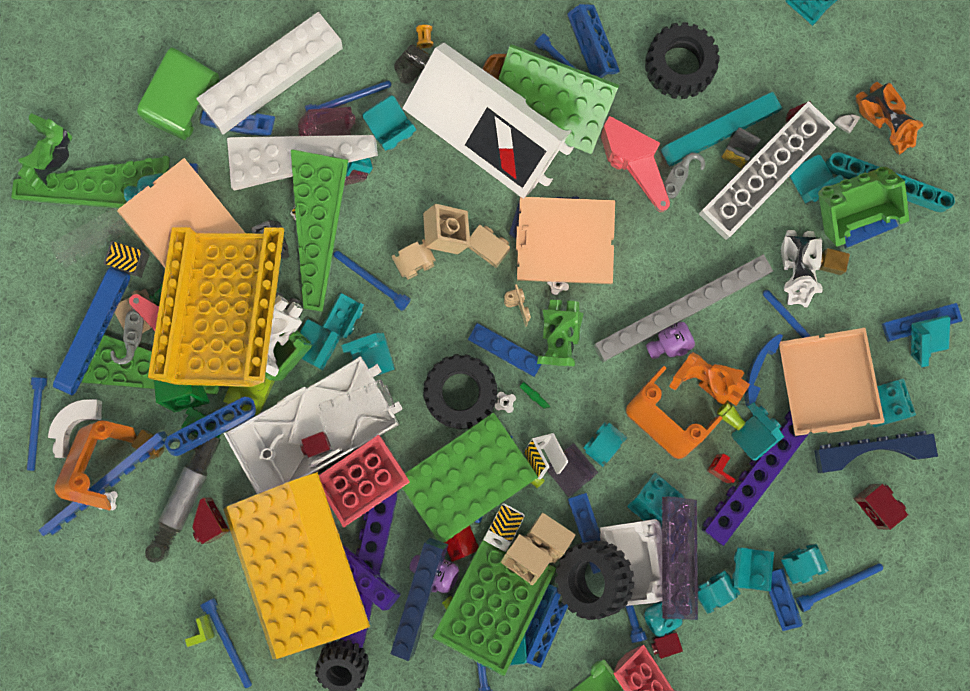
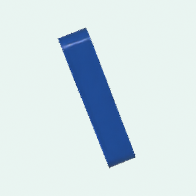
M249 397L240 398L169 435L165 440L166 449L173 456L182 455L247 421L256 413L254 401ZM244 405L252 406L249 411L242 410ZM227 414L234 415L233 419L229 421L224 420V417ZM209 423L216 424L213 430L206 429ZM197 432V438L193 440L188 438L191 433ZM173 442H180L178 448H170Z

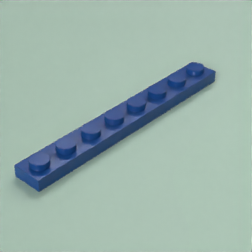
M162 431L155 434L90 487L88 491L105 494V489L108 486L113 487L121 481L119 477L124 473L126 475L131 473L136 468L135 464L139 461L141 463L151 456L149 454L154 449L157 451L165 445L164 441L168 437L166 432ZM72 502L41 527L39 532L42 536L50 533L51 535L56 534L62 529L61 525L64 522L69 523L77 517L75 513L79 510L84 511L90 505Z

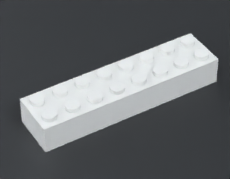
M317 12L196 99L223 135L343 49L341 39L322 15Z
M808 101L715 196L699 215L727 240L836 127Z

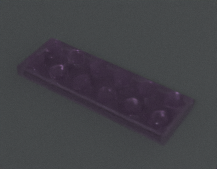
M662 497V619L698 620L697 500Z

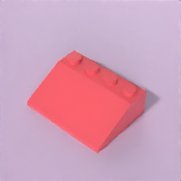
M379 435L319 475L327 501L343 527H346L410 483L396 458Z
M644 644L627 652L618 661L613 673L624 691H674Z

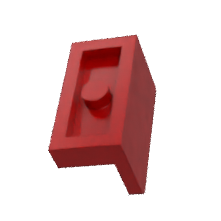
M724 453L716 455L707 472L725 483H734L736 480L723 472L730 457Z
M470 525L444 542L449 544L447 551L452 562L476 552L479 548Z

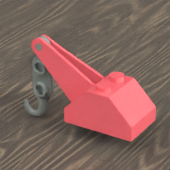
M609 116L604 125L601 139L611 166L619 170L621 168L627 169L659 212H665L670 206L669 199L675 198L680 192L688 177L691 160H699L701 170L705 167V160L700 154L690 153L673 167L663 184L654 159L660 143Z
M138 294L130 297L129 303L132 306V310L127 313L125 318L123 340L127 349L126 356L119 359L115 356V352L111 351V358L117 364H127L133 359L135 350L142 340L144 320L154 331L156 329L159 306Z

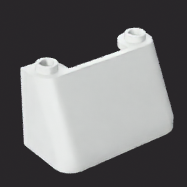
M653 519L600 528V539L607 541L609 544L616 545L618 547L617 551L622 550L625 553L624 558L626 560L629 559L631 563L629 567L634 572L632 581L635 584L634 589H631L633 595L630 600H627L628 604L626 606L656 603L669 599L672 595V587L659 521Z

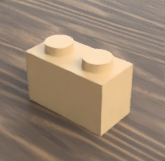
M479 225L470 236V246L468 248L497 268L510 251L509 242L503 237L497 238L493 235L494 231L489 227Z

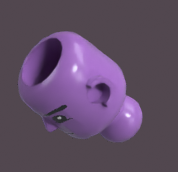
M677 322L658 333V341H651L646 345L651 358L657 359L663 353H666L669 357L684 356L689 350L694 348L695 341L685 322Z
M415 555L410 563L409 568L413 573L416 571L420 555ZM444 559L432 592L448 593L452 590L459 575V568L456 564Z

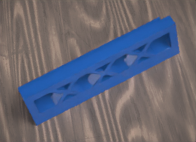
M579 4L567 15L590 74L602 78L607 74L619 73L618 64L595 6Z
M551 584L548 585L525 633L526 663L540 668L568 607L563 602L558 605L561 594H558V588ZM555 614V620L552 623H550L552 615ZM547 632L548 636L546 640L542 642V637ZM539 651L540 654L537 661L533 660L535 653Z

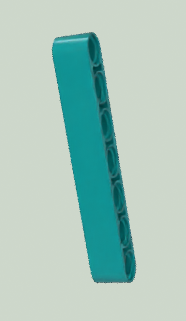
M771 92L661 148L660 151L668 166L671 167L681 162L686 155L699 153L707 149V146L709 148L733 136L738 128L744 130L756 124V121L758 123L778 113L783 108L774 92Z
M840 152L832 154L826 161V165L832 174H841L846 179H851L859 174L868 173L879 168V166ZM832 160H837L839 166H835ZM850 166L855 167L857 173L852 172ZM896 173L905 181V185L910 189V193L906 192L907 201L940 213L954 205L955 198L950 192ZM922 192L928 195V199L923 197ZM940 199L946 202V206L941 204Z

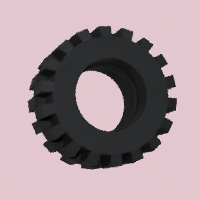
M339 639L338 641L334 640L331 643H327L322 648L316 664L315 676L318 677L317 681L322 683V687L324 689L328 688L329 691H357V688L360 689L362 683H364L369 665L368 654L365 653L363 647H359L358 643H351V640L344 641Z

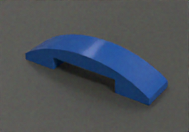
M203 110L200 123L217 128ZM263 114L249 115L229 131L247 135L269 136L272 133L275 117Z
M778 334L770 339L753 359L746 377V382L750 384L745 392L746 406L751 405L753 402L755 403L761 389L754 385L766 354L773 355L776 353L783 335Z

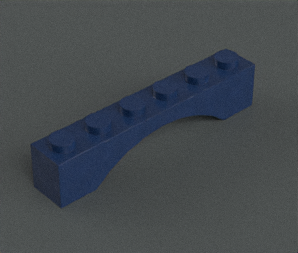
M927 431L914 432L915 436L908 437L906 433L895 435L896 439L889 440L888 436L877 437V442L863 439L857 440L858 444L851 445L850 441L838 443L839 447L834 448L831 447V444L820 445V450H814L818 473L843 470L857 456L873 450L894 451L912 460L938 457L934 434H927Z
M429 538L424 543L392 646L391 655L409 661L414 656L420 639L427 604L449 544L433 538Z

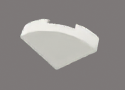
M852 114L839 117L834 122V125L850 134L860 117Z

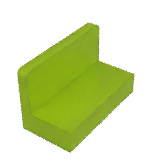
M206 614L196 618L200 633L185 639L187 647L215 637L209 615Z

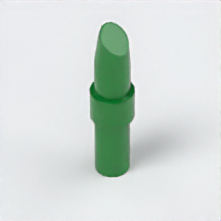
M525 382L519 386L532 401H535L543 409L550 408V405L540 394Z

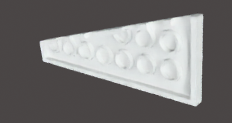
M374 135L227 138L231 188L234 191L292 177L291 149L349 160L348 163L378 156Z

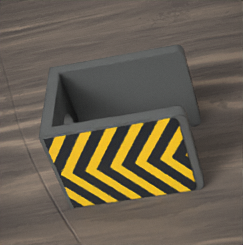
M738 128L721 157L742 169L749 161V156L759 143L760 138L742 128ZM735 147L741 148L742 151H743V153L737 151V150L734 149V148H735Z
M111 241L104 264L142 278L149 254L141 249Z

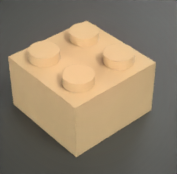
M434 204L423 213L426 248L459 254L470 246L468 211Z
M542 512L526 536L538 548L546 549L550 553L549 556L552 557L550 562L555 564L564 555L575 534Z
M519 534L501 563L533 586L552 560V557L549 556L550 553L546 549L535 546L529 537Z

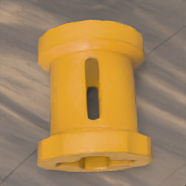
M417 26V47L431 48L433 46V41H431L432 26Z

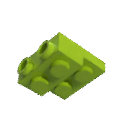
M265 377L263 383L253 387L229 386L223 402L231 404L240 398L249 397L254 401L256 407L255 415H259L275 381ZM244 405L242 410L249 411L252 406Z

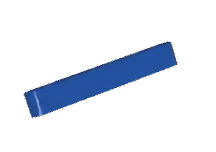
M113 267L107 270L53 382L54 388L69 395L76 393L128 286L130 274Z

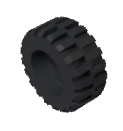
M682 22L681 26H678V23L671 24L670 29L666 26L660 33L655 35L646 55L645 70L649 72L647 76L649 82L654 81L653 87L656 90L660 88L662 90L661 94L665 96L667 93L671 94V98L677 99L678 96H681V99H687L689 95L691 97L697 96L699 92H703L711 83L719 67L720 55H718V45L713 44L715 39L713 36L709 37L707 35V30L704 28L702 30L698 29L699 25L696 24L688 26V22ZM674 48L688 49L696 56L699 68L691 74L676 73L667 65L665 55Z
M453 354L451 357L442 358V361L435 363L431 371L429 370L423 386L425 404L431 415L439 423L449 428H472L491 414L496 404L497 384L494 374L480 359L473 358L467 354ZM456 374H465L472 377L479 388L477 401L473 406L465 410L453 409L443 399L442 389L444 383L448 378Z
M603 540L580 543L569 548L565 555L560 558L559 563L561 565H557L556 573H558V576L555 577L559 587L557 591L562 596L561 601L563 604L569 606L568 610L570 612H577V617L586 618L587 620L602 619L620 612L628 604L627 600L631 599L633 595L631 589H634L635 584L632 581L634 572L630 570L629 566L631 563L629 559L626 560L624 558L625 553L622 550L617 551L618 547L616 545L609 544ZM589 562L594 563L603 574L605 587L601 597L594 595L586 584L585 571Z

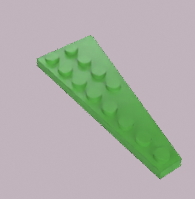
M291 149L303 308L323 312L349 160Z
M168 156L155 159L147 158L136 162L128 161L127 163L117 165L109 164L79 171L71 170L60 174L52 173L49 174V185L41 184L37 191L29 188L25 184L26 180L22 178L14 179L11 198L22 201L120 208L127 203L124 197V189L127 186L136 187L138 180L143 176L166 173L169 170L170 158Z
M104 335L81 383L155 389L154 379L148 378L152 351L137 347L134 357L129 363L117 364L111 358V351L115 352L117 358H124L127 353L125 343ZM203 385L206 394H218L220 386Z

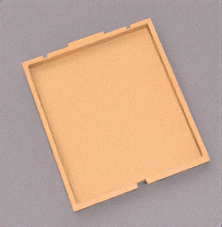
M185 158L153 182L154 186L151 188L149 186L117 210L164 267H166L172 227H190L196 233H245Z
M520 197L519 212L521 214L519 213V227H517L516 237L517 265H519L517 267V281L613 284L614 245H611V240H614L615 200L525 197L523 199Z
M866 328L825 334V337L819 338L818 335L780 342L779 347L795 436L809 434V432L819 433L827 431V433L852 430L853 427L866 426L867 423H870V425L884 423Z

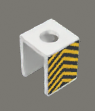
M554 433L532 438L524 453L538 479H542L549 469L541 449L545 450L556 474H560L567 465L568 460Z
M503 503L483 540L506 552L525 515Z

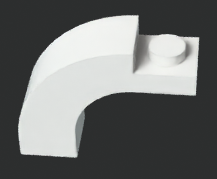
M76 401L63 408L56 415L48 433V438L56 439V442L53 444L55 458H67L70 434L77 424L86 420H101L102 401Z

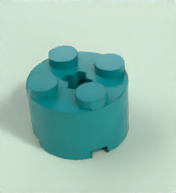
M604 422L596 432L598 435L596 439L592 436L584 446L585 453L602 467L618 451L623 441L625 442L627 436L610 422L608 424Z
M817 543L806 545L807 549L798 548L780 559L792 584L802 582V584L813 580V575H822L829 571Z
M725 570L710 577V581L702 582L693 588L696 597L707 614L713 612L715 607L721 608L736 599L737 595L741 594L739 589L734 587L731 576Z

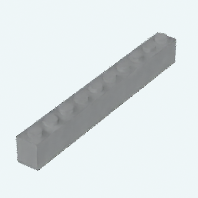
M763 254L595 343L593 347L603 363L651 338L667 327L683 321L773 272Z

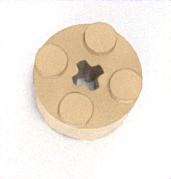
M425 239L422 240L423 244L421 245L416 242L398 251L400 254L398 257L392 256L401 276L406 277L407 280L417 276V271L422 268L426 271L434 267L433 262L436 259L431 249L426 248Z

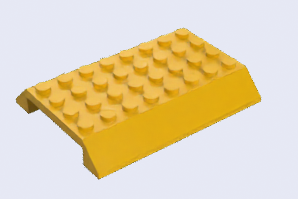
M172 227L148 373L149 379L176 385L253 387L265 381L284 228H264V234L196 233L190 227Z
M318 472L289 481L223 509L272 659H279L370 627Z

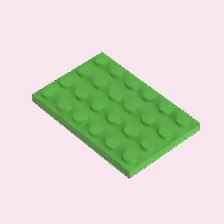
M512 44L509 46L498 79L525 98L526 104L538 114L562 130H571L572 132L565 139L566 145L590 154L593 153L619 87L618 84Z
M492 413L406 472L405 474L410 483L402 488L436 539L446 542L537 479L538 476L495 413Z
M482 540L432 638L505 676L556 568L548 564L532 586L501 563L503 557L512 546L511 544L505 552Z

